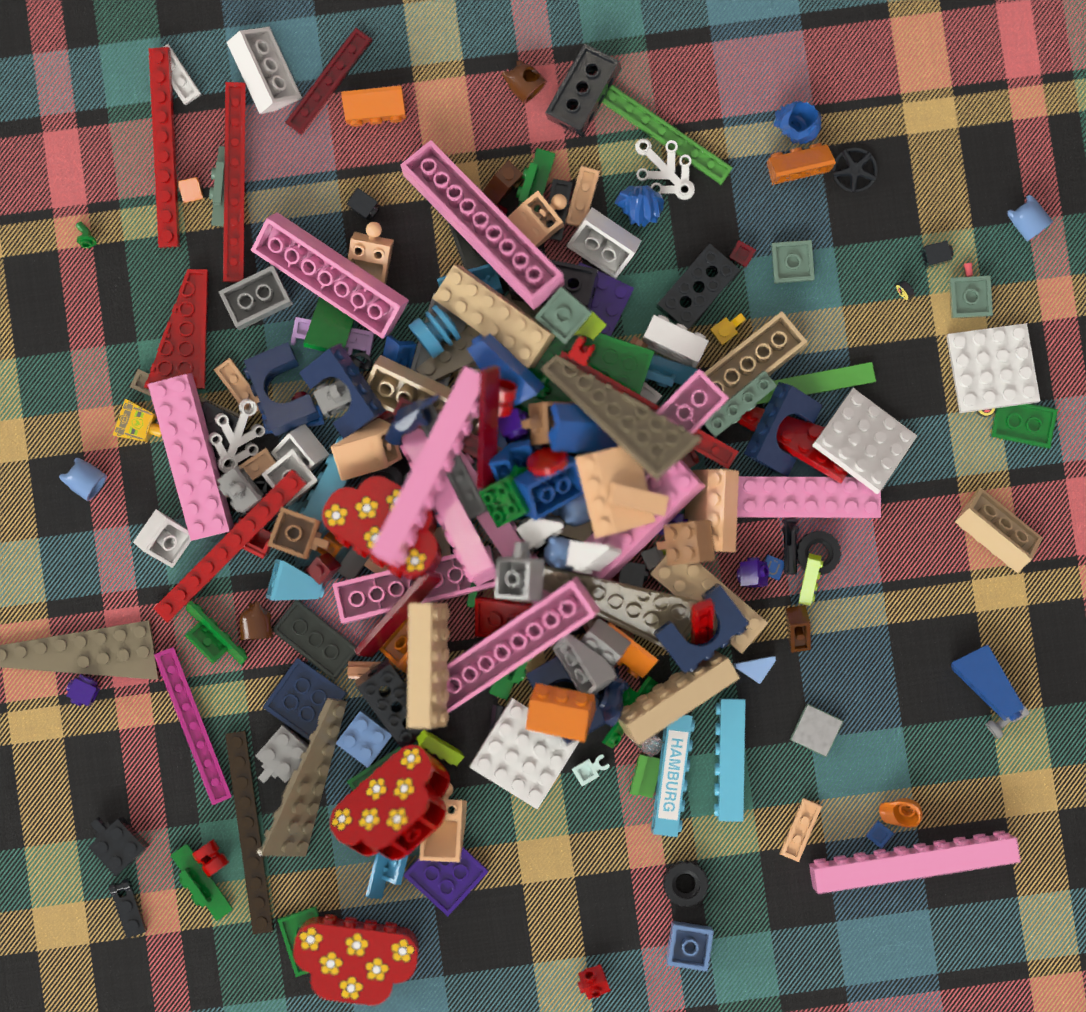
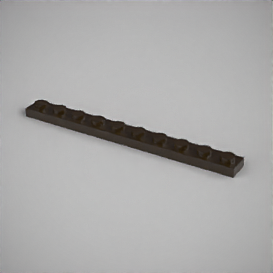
M247 732L226 733L253 935L273 932L274 927L264 856L257 853L258 848H262Z

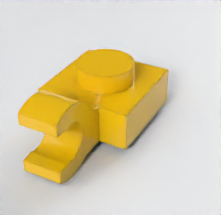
M742 313L731 321L726 317L712 327L710 331L720 344L724 345L738 334L735 328L742 324L746 318Z

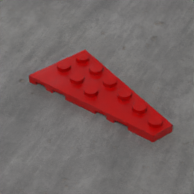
M187 269L177 301L173 306L170 320L166 325L159 344L154 363H152L149 377L145 382V389H149L148 384L190 373H193L196 388L205 389L208 305L207 269Z
M754 407L752 410L745 412L738 423L755 432L765 409ZM786 416L781 421L777 430V443L779 447L841 484L848 475V472L812 446L825 427Z

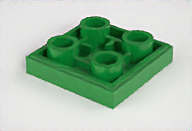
M512 475L479 491L497 528L530 511Z

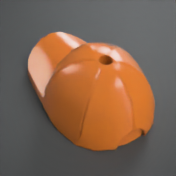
M899 798L893 802L881 803L879 806L880 817L885 823L910 828L916 827L921 822V806L912 799Z

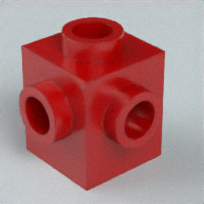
M601 964L592 968H586L578 973L580 981L577 982L581 994L585 992L588 1000L611 991Z

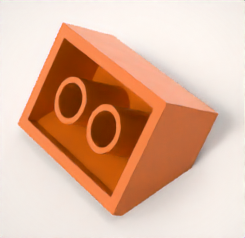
M402 86L341 92L347 125L350 124L352 127L362 126V123L368 122L371 125L382 124V121L388 120L391 123H398L402 119H406Z
M816 143L810 145V148L805 150L799 147L790 150V153L787 154L782 152L771 154V157L767 160L772 185L830 172L836 163L828 145Z
M408 618L379 649L397 668L407 675Z
M608 622L607 624L631 642L616 663L619 666L625 664L629 667L627 672L636 679L638 676L643 678L656 664L658 659Z
M536 683L529 702L526 730L585 742L596 711L595 695Z

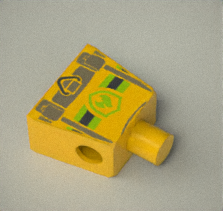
M125 399L113 435L119 438L145 442L149 441L151 435L162 437L160 426L155 423L157 416Z

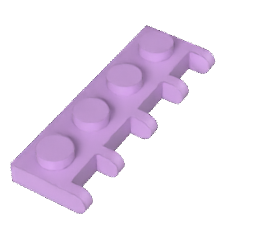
M295 318L291 345L295 346L297 338L305 340L311 320ZM352 328L346 345L348 355L350 356L353 353V349L365 351L370 356L375 333Z

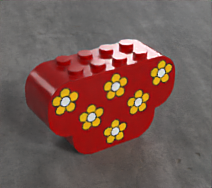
M374 476L362 482L358 490L344 487L332 493L323 508L322 519L339 544L348 549L352 546V550L365 559L367 556L371 557L370 560L375 565L384 568V566L388 567L387 570L398 578L404 576L409 580L416 581L425 571L435 572L442 558V550L440 544L433 536L437 527V519L432 509H428L425 515L427 516L426 523L423 528L419 527L416 533L418 535L414 546H410L407 551L409 554L407 561L404 565L401 564L397 568L378 559L371 550L403 487L387 478Z
M417 745L405 746L393 754L381 767L377 768L370 777L362 781L354 791L344 797L332 811L330 828L337 840L363 856H373L379 853L389 860L403 859L444 822L447 808L442 797L447 792L450 784L449 773L439 760Z
M325 914V917H312L303 923L295 938L293 953L297 965L302 970L311 973V986L319 997L331 1001L378 1005L390 996L394 983H402L413 975L417 964L419 943L416 935L411 930L397 926V923L394 922L377 924V921L372 919H366L365 922L357 921L355 917L338 919L336 915Z

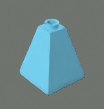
M276 559L265 598L274 601L319 599V597L322 598L324 595L325 586L319 585L311 576L287 562Z

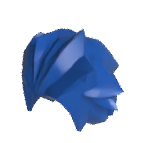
M795 101L787 104L786 107L781 106V110L775 112L776 120L773 125L781 129L782 135L791 138L793 144L810 143L816 139L821 130V114L818 110H815L814 105H810L808 102Z
M631 185L620 192L615 204H618L617 206L622 208L623 213L628 215L631 225L637 223L638 226L641 224L645 227L649 222L657 223L660 212L664 208V199L661 194L654 191L648 185L636 187Z

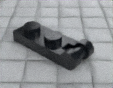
M123 879L118 884H109V891L113 897L126 938L146 932L147 928L130 879ZM125 890L127 895L121 897L120 891Z

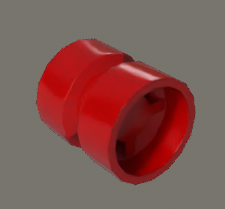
M499 379L498 417H508L512 414L513 400H515L517 385L506 379Z
M214 839L192 854L198 864L202 863L201 869L207 877H210L229 863L224 853H219L220 847Z

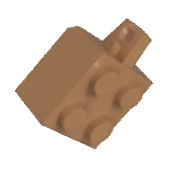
M540 402L529 404L530 419L521 420L522 429H530L531 444L550 445L548 432L555 426L550 407L554 403L575 404V402Z
M281 507L267 546L309 560L312 550L316 551L318 546L328 549L330 541L321 539L322 533L319 532L322 521Z
M711 520L664 525L665 541L656 542L657 550L666 549L668 565L715 561Z

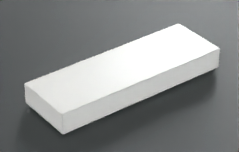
M169 44L164 47L170 48L172 87L184 105H187L202 94Z

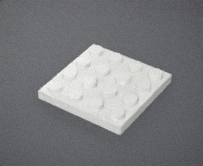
M1027 323L947 334L959 413L1040 402Z
M853 388L812 446L878 494L917 435Z
M511 698L469 767L538 810L579 741L577 740L566 746L561 737L526 730L528 708Z

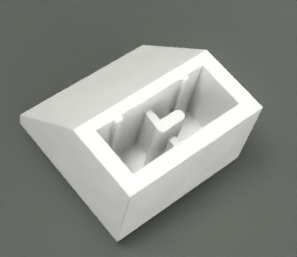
M547 514L536 521L527 517L518 523L516 529L523 540L529 543L530 549L534 546L537 549L546 543L545 540L550 535L552 537L559 535L563 531L565 522L561 517Z

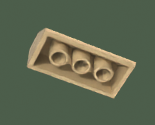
M982 488L970 499L955 521L961 529L968 532L977 542L984 545L993 555L1000 558L1009 568H1012L1017 573L1033 559L1043 539Z

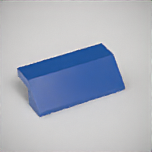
M554 403L550 407L555 426L548 432L552 451L592 453L620 446L578 405Z
M530 439L509 443L489 460V465L497 482L511 474L513 465L527 467V459L534 453ZM524 514V515H522V516H520V517L514 519L513 521H515V520H520V519H525V518H527L528 516Z

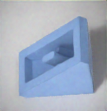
M775 656L738 662L734 663V667L755 682L761 684L775 663L776 658Z

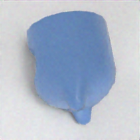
M1031 195L1027 196V202L1016 211H1007L1008 217L1027 242L1053 223V220L1043 207Z
M75 458V465L72 466L67 474H60L59 478L73 492L86 501H90L104 485L107 475L91 463Z
M585 494L552 511L553 515L560 516L567 525L573 527L591 521Z
M564 537L549 538V542L544 549V558L550 567L567 571L573 570V567L567 565L569 544L573 540Z

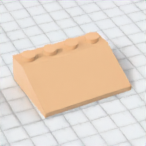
M621 446L576 456L595 538L656 522L654 514L608 504L612 483L648 491L643 467Z
M726 469L692 470L706 487L685 506V519H688V522L711 520L714 551L736 552L739 471Z

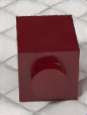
M327 552L316 557L306 569V572L320 585L331 580L341 568V565Z

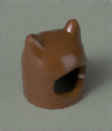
M521 60L517 61V66L511 71L502 72V76L506 80L509 89L523 104L532 100L547 83L545 78L533 66L525 64Z
M258 601L254 604L250 603L249 607L243 610L240 615L241 640L273 638V630L271 628L272 616L266 608L261 607Z

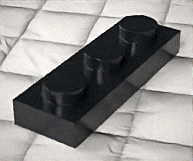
M553 179L548 204H551V199L554 195L562 194L567 199V205L562 210H555L556 214L563 221L564 226L548 240L562 242L572 182ZM547 222V227L550 228L554 222Z

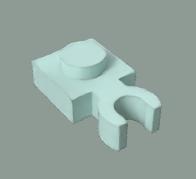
M603 754L598 755L593 763L588 758L572 768L581 786L599 777L598 770L609 768V764L604 766L599 764V760L604 758Z

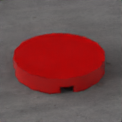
M551 447L538 450L527 459L528 470L532 471V474L536 476L553 475L556 473L555 470L560 469L561 471L568 464L567 453L554 452Z

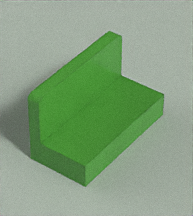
M639 753L629 790L630 794L649 798L653 797L658 779L660 758Z

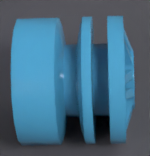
M437 305L431 307L436 315L435 317L428 311L425 312L428 319L427 323L418 317L408 325L433 359L444 352L441 344L443 340L448 345H453L448 336L452 335L456 341L461 339L454 322Z

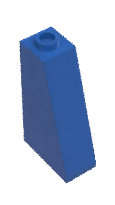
M491 333L484 337L480 334L471 340L473 344L467 350L480 370L494 365L500 367V379L512 381L517 385L516 397L513 400L514 406L537 395L545 387Z
M989 645L952 662V670L1004 721L1008 719L1014 721L1022 716L1021 713L1024 710V706Z

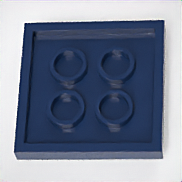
M297 658L262 708L309 740L311 733L317 729L318 717L327 698L343 699L347 692L300 658Z

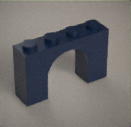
M289 342L244 360L246 368L243 370L247 379L252 380L253 385L250 388L253 395L259 398L260 402L257 405L261 414L265 413L267 419L264 420L268 432L272 431L275 436H278L320 418L310 394L287 403H277L269 399L268 389L271 381L279 374L299 366Z
M341 343L326 350L299 372L309 389L323 384L330 377L340 379L348 387L351 395L350 408L344 415L333 422V425L343 439L366 426L386 411Z
M778 382L747 445L744 455L771 471L788 477L796 458L780 449L777 443L778 427L781 421L790 414L814 423L823 405L792 385Z
M718 583L701 595L704 600L711 599L714 603L717 629L710 640L702 644L689 643L669 620L653 632L684 673H691L699 667V662L703 659L705 661L710 659L715 654L714 651L717 648L727 646L731 642L730 638L736 634L737 636L741 635L747 630L746 626L750 624Z
M558 657L551 659L526 674V678L533 689L536 683L548 686L558 682L574 684ZM598 693L594 694L596 711L588 734L606 724L603 712L598 707L599 701L597 699L600 698ZM561 737L566 746L577 741Z

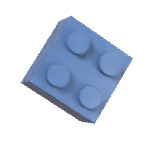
M361 710L335 744L368 768L392 735L386 727Z
M672 921L666 955L667 965L708 971L713 938L712 927Z

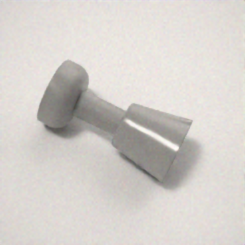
M1024 706V710L1021 713L1022 716L1014 721L1000 719L995 723L990 720L985 725L997 739H1000L1003 736L1002 728L1010 722H1017L1030 715V713Z

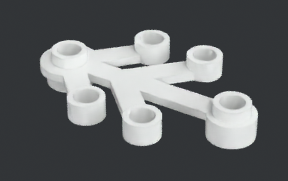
M638 140L635 145L637 153L642 156L646 155L660 171H647L641 168L637 171V178L640 181L647 179H669L674 185L662 186L660 183H653L651 188L653 189L657 185L660 187L659 194H676L682 200L690 199L695 191L693 183L689 181L690 156L682 155L679 159V163L682 166L680 179L675 174V152L678 148L675 141L670 140L666 143V165L651 149L649 140ZM671 143L674 144L675 149L669 150L668 145ZM640 144H647V148L645 150H641L639 147ZM683 158L689 159V163L686 165L681 161ZM641 171L646 172L645 178L639 177ZM687 186L688 192L683 193L681 187Z
M244 399L240 402L239 410L241 413L234 433L225 414L219 413L215 417V422L221 426L230 444L226 452L221 443L222 436L216 432L209 435V442L215 446L220 456L218 468L223 473H227L237 466L238 462L249 456L256 455L259 451L256 444L248 443L245 446V450L236 454L238 447L256 437L263 436L265 433V428L262 425L255 424L252 426L251 431L242 435L248 417L254 415L257 411V405L251 399ZM249 403V408L244 409V405ZM221 417L225 418L223 423H219ZM260 427L261 431L256 433V429ZM218 436V440L213 442V437ZM254 446V451L249 452L250 447ZM230 460L229 465L225 466V461Z

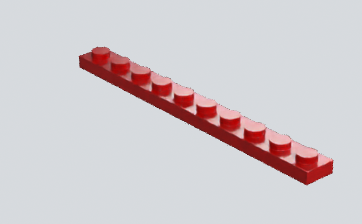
M169 47L149 48L158 247H180L171 54Z
M225 82L223 282L232 283L243 280L246 83Z
M564 351L560 353L559 357L572 363L579 370L588 375L595 376V379L604 384H609L614 390L630 396L649 407L651 411L656 412L660 408L657 404L589 365L585 367L568 357V353ZM698 428L693 435H698L701 441L693 449L729 469L738 451Z
M292 469L153 609L167 623L170 622L280 512L281 507L284 508L308 483Z

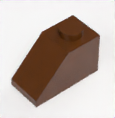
M508 160L494 174L482 192L494 205H498L523 180V174Z
M806 605L786 608V625L791 653L811 650L810 619Z

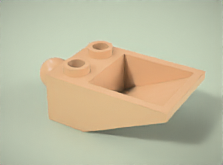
M537 191L507 218L536 247H539L564 226L563 221L556 214L555 210L564 209L567 205V199L562 194H556L552 197L551 204H548L539 191ZM536 206L542 207L539 212L534 211ZM553 221L554 224L550 228L547 227V222Z
M370 222L366 226L367 234L354 232L351 237L348 260L386 284L394 240L378 237L382 232L381 225L377 222Z
M378 418L331 446L342 481L385 469L402 459L399 445H392L385 439L386 432L391 425L390 423Z
M451 783L447 792L442 797L447 808L445 820L434 833L420 844L419 860L460 862L467 801L449 800V796L453 793ZM451 806L455 808V812L453 814L449 813L451 811Z

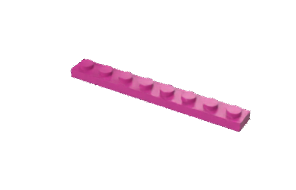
M174 647L154 654L211 804L214 805L231 798L232 796Z

